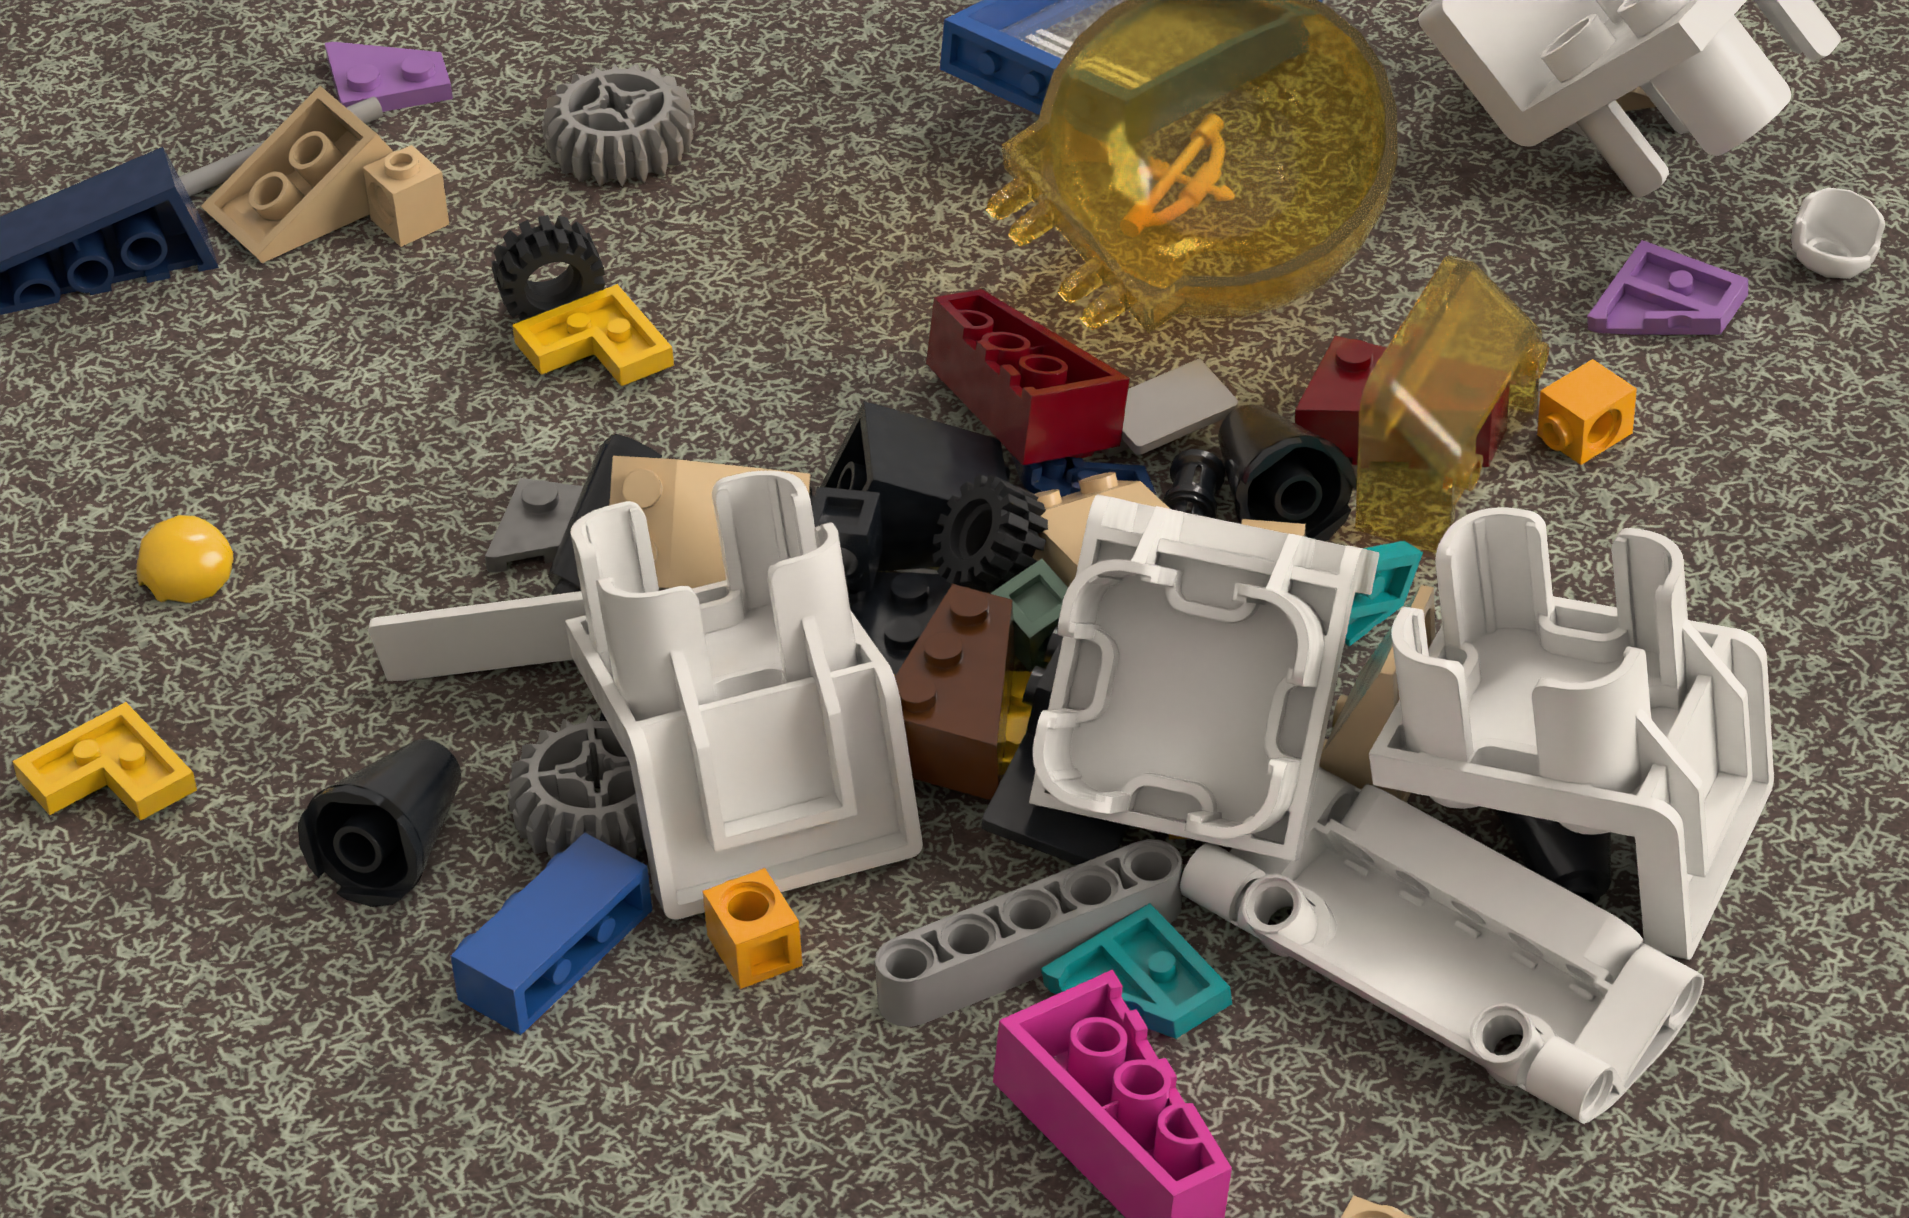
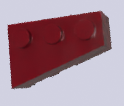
M1334 336L1295 409V423L1335 444L1347 457L1352 458V465H1372V458L1410 459L1411 466L1489 467L1507 430L1510 375L1484 370L1476 366H1466L1431 358L1419 353H1409L1370 344L1358 339Z

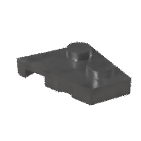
M520 478L485 555L487 571L495 573L507 571V562L543 556L545 563L553 562L583 486Z

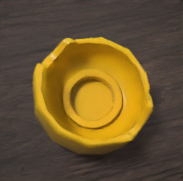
M188 515L172 517L155 524L141 539L137 560L139 586L146 585L152 591L157 601L160 602L171 600L193 603L212 597L229 579L234 560L233 551L225 536L206 520Z

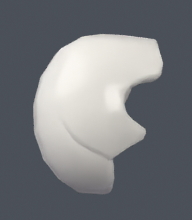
M1828 187L1812 192L1803 200L1793 223L1791 235L1792 250L1796 252L1797 259L1809 270L1826 278L1851 279L1870 268L1871 263L1874 262L1880 249L1881 238L1885 228L1884 217L1870 200L1851 190Z

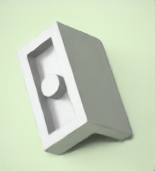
M1200 358L1129 388L1121 444L1119 447L1103 449L1101 451L1107 457H1111L1129 448L1137 455L1144 454L1226 418L1229 413L1238 408V400Z

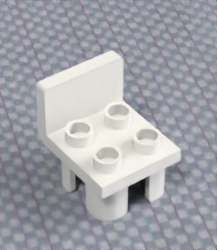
M1433 0L1418 17L1420 27L1511 141L1521 146H1535L1561 130L1568 128L1588 138L1635 198L1643 197L1660 188L1666 181L1669 170L1617 103L1616 99L1640 86L1676 132L1680 134L1690 132L1703 150L1713 156L1722 155L1749 139L1777 116L1791 99L1788 84L1734 15L1747 0ZM1754 0L1790 49L1797 54L1803 52L1811 61L1828 56L1841 40L1840 35L1813 0Z
M752 471L724 477L715 483L712 489V499L726 580L696 588L677 586L659 591L646 516L640 506L634 502L626 501L594 510L578 519L571 528V538L586 615L565 620L571 656L630 762L654 894L665 915L670 919L678 920L704 913L702 891L766 868L780 892L913 858L921 852L923 847L901 700L894 674L888 662L850 610L837 528L832 522L815 527L807 488L800 478L790 473L781 471Z
M1097 494L1089 511L1076 577L1068 587L1061 607L1058 635L1063 636L1049 708L1041 712L1033 743V762L1036 771L1029 803L1285 860H1299L1355 592L1371 595L1380 553L1359 547L1339 545L1300 535L1282 533Z
M1497 507L1479 510L1460 518L1446 531L1436 552L1435 564L1443 624L1429 649L1423 610L1404 606L1399 611L1392 625L1391 635L1400 699L1369 752L1373 785L1430 796L1435 802L1450 808L1465 809L1481 806L1557 821L1565 828L1581 834L1593 835L1612 832L1635 837L1644 944L1665 955L1690 960L1773 787L1774 769L1768 667L1765 648L1757 638L1746 631L1688 620L1683 555L1673 541L1661 534L1636 528H1624L1618 533L1612 544L1617 607L1553 596L1546 524L1535 512Z

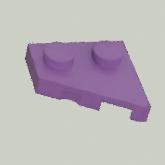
M342 42L325 43L327 60L338 100L345 107L373 96L378 99L383 112L453 99L451 83L441 52Z
M1641 240L1588 314V330L1595 333L1631 335H1721L1748 296V278Z

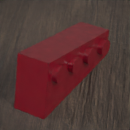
M983 289L934 297L926 364L1022 465L1068 456L1087 458L1092 456L1094 451L1120 446L1130 381L1129 377Z

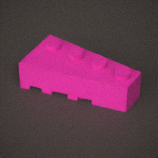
M1113 969L999 1020L993 1083L1125 1218H1225L1232 1167L1194 1104L1184 1102L1176 1088L1177 1075L1166 1058L1159 1059L1147 1040L1148 1027L1137 1009L1130 1011L1122 998L1123 986Z

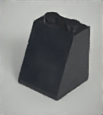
M863 401L820 487L880 493L883 552L877 572L940 567L934 564L933 554L941 549L933 545L934 534H941L944 527L937 523L941 514L946 516L950 514L952 509L947 505V502L952 495L961 498L960 487L967 481L974 484L975 477L979 475L986 477L993 475L1009 482L1010 469L1004 464L1002 445L997 438Z

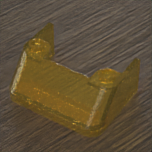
M1447 255L1443 259L1372 370L1365 385L1360 404L1355 530L1395 542L1406 541L1416 548L1432 553L1437 552L1438 545L1444 534L1455 523V507L1464 490L1473 491L1479 480L1483 457L1475 453L1477 434L1508 383H1510L1508 408L1534 414L1538 404L1539 378L1545 370L1549 356V344L1542 342V330L1474 261L1452 255Z

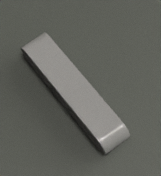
M1146 839L892 938L882 944L876 952L875 958L877 1000L881 1015L888 1022L895 1025L913 1027L1041 977L1042 967L1149 903L1169 923H1172L1181 913L1182 894L1180 891L1182 858L1179 851L1170 843L1162 840Z

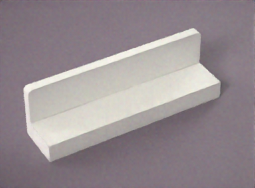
M579 591L376 617L370 620L368 632L387 681H406L573 660L565 620L583 616L586 613L582 592Z

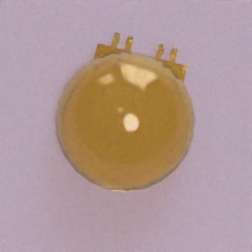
M1126 0L1105 12L1075 39L1052 74L1039 119L1002 144L1004 168L1014 180L993 194L985 209L993 218L995 217L999 221L1009 217L1011 213H1015L1031 201L1036 204L1025 215H1021L1018 220H1015L1007 234L1020 247L1022 245L1026 246L1029 242L1031 243L1033 239H1037L1053 227L1059 230L1086 261L1085 264L1076 269L1074 273H1070L1061 282L1057 291L1059 295L1071 304L1081 300L1082 297L1087 296L1104 283L1109 288L1083 309L1084 311L1080 319L1092 330L1099 329V327L1112 321L1126 310L1134 316L1149 334L1177 314L1197 319H1240L1280 309L1327 283L1358 254L1385 209L1398 160L1397 105L1385 68L1363 35L1328 5L1318 0Z

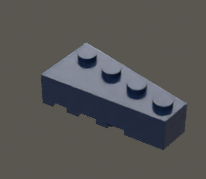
M163 147L0 216V315L58 303L60 296L66 293L79 291L89 293L91 296L112 291L111 284L140 277H146L147 283L171 278L169 271L197 265L198 271L202 272L219 268L207 228Z

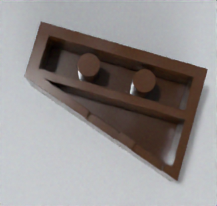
M952 584L897 672L895 680L901 700L913 779L988 800L992 799L1001 782L1002 761L1005 755L1006 723L1010 708L1015 660L1012 599Z

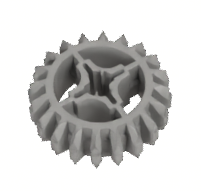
M614 64L612 69L603 71L593 67L590 75L574 74L571 84L563 83L557 85L556 95L547 98V108L544 111L542 128L551 161L560 164L562 173L575 172L579 182L594 176L599 187L605 184L608 179H617L623 187L627 178L636 177L645 183L649 172L664 176L667 164L680 165L682 154L691 151L695 119L694 110H691L686 88L677 86L675 77H661L658 68H652L644 72L640 70L638 64H634L629 69H619Z
M590 713L586 721L580 724L573 725L563 719L558 732L540 730L537 744L522 745L520 760L512 763L509 782L510 791L507 792L510 812H513L514 825L519 831L520 838L528 839L534 854L548 851V855L552 859L557 853L564 852L583 833L593 836L634 859L638 848L646 850L631 765L607 721H595ZM599 786L601 788L600 793H595V787Z

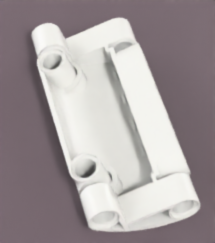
M1321 767L1318 768L1299 860L1290 861L1235 848L1228 852L1216 844L1205 843L1189 859L1180 881V891L1183 896L1259 938L1261 943L1271 953L1282 957L1290 956L1485 1067L1489 1075L1497 1082L1510 1087L1518 1086L1583 1124L1590 1122L1610 1108L1662 1054L1693 1012L1703 990L1704 976L1644 944L1643 938L1638 932L1613 914L1386 791L1369 784L1364 785L1361 790ZM1284 907H1293L1291 915L1284 922L1277 925H1268L1270 917L1277 910ZM1516 1034L1523 1036L1520 1046L1514 1052L1507 1055L1494 1054L1495 1047L1502 1038Z

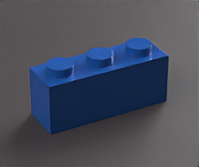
M583 833L564 852H559L553 856L546 868L520 892L512 894L505 901L501 910L476 933L466 936L460 942L456 951L450 955L458 1000L521 1035L653 911L647 865L593 836Z

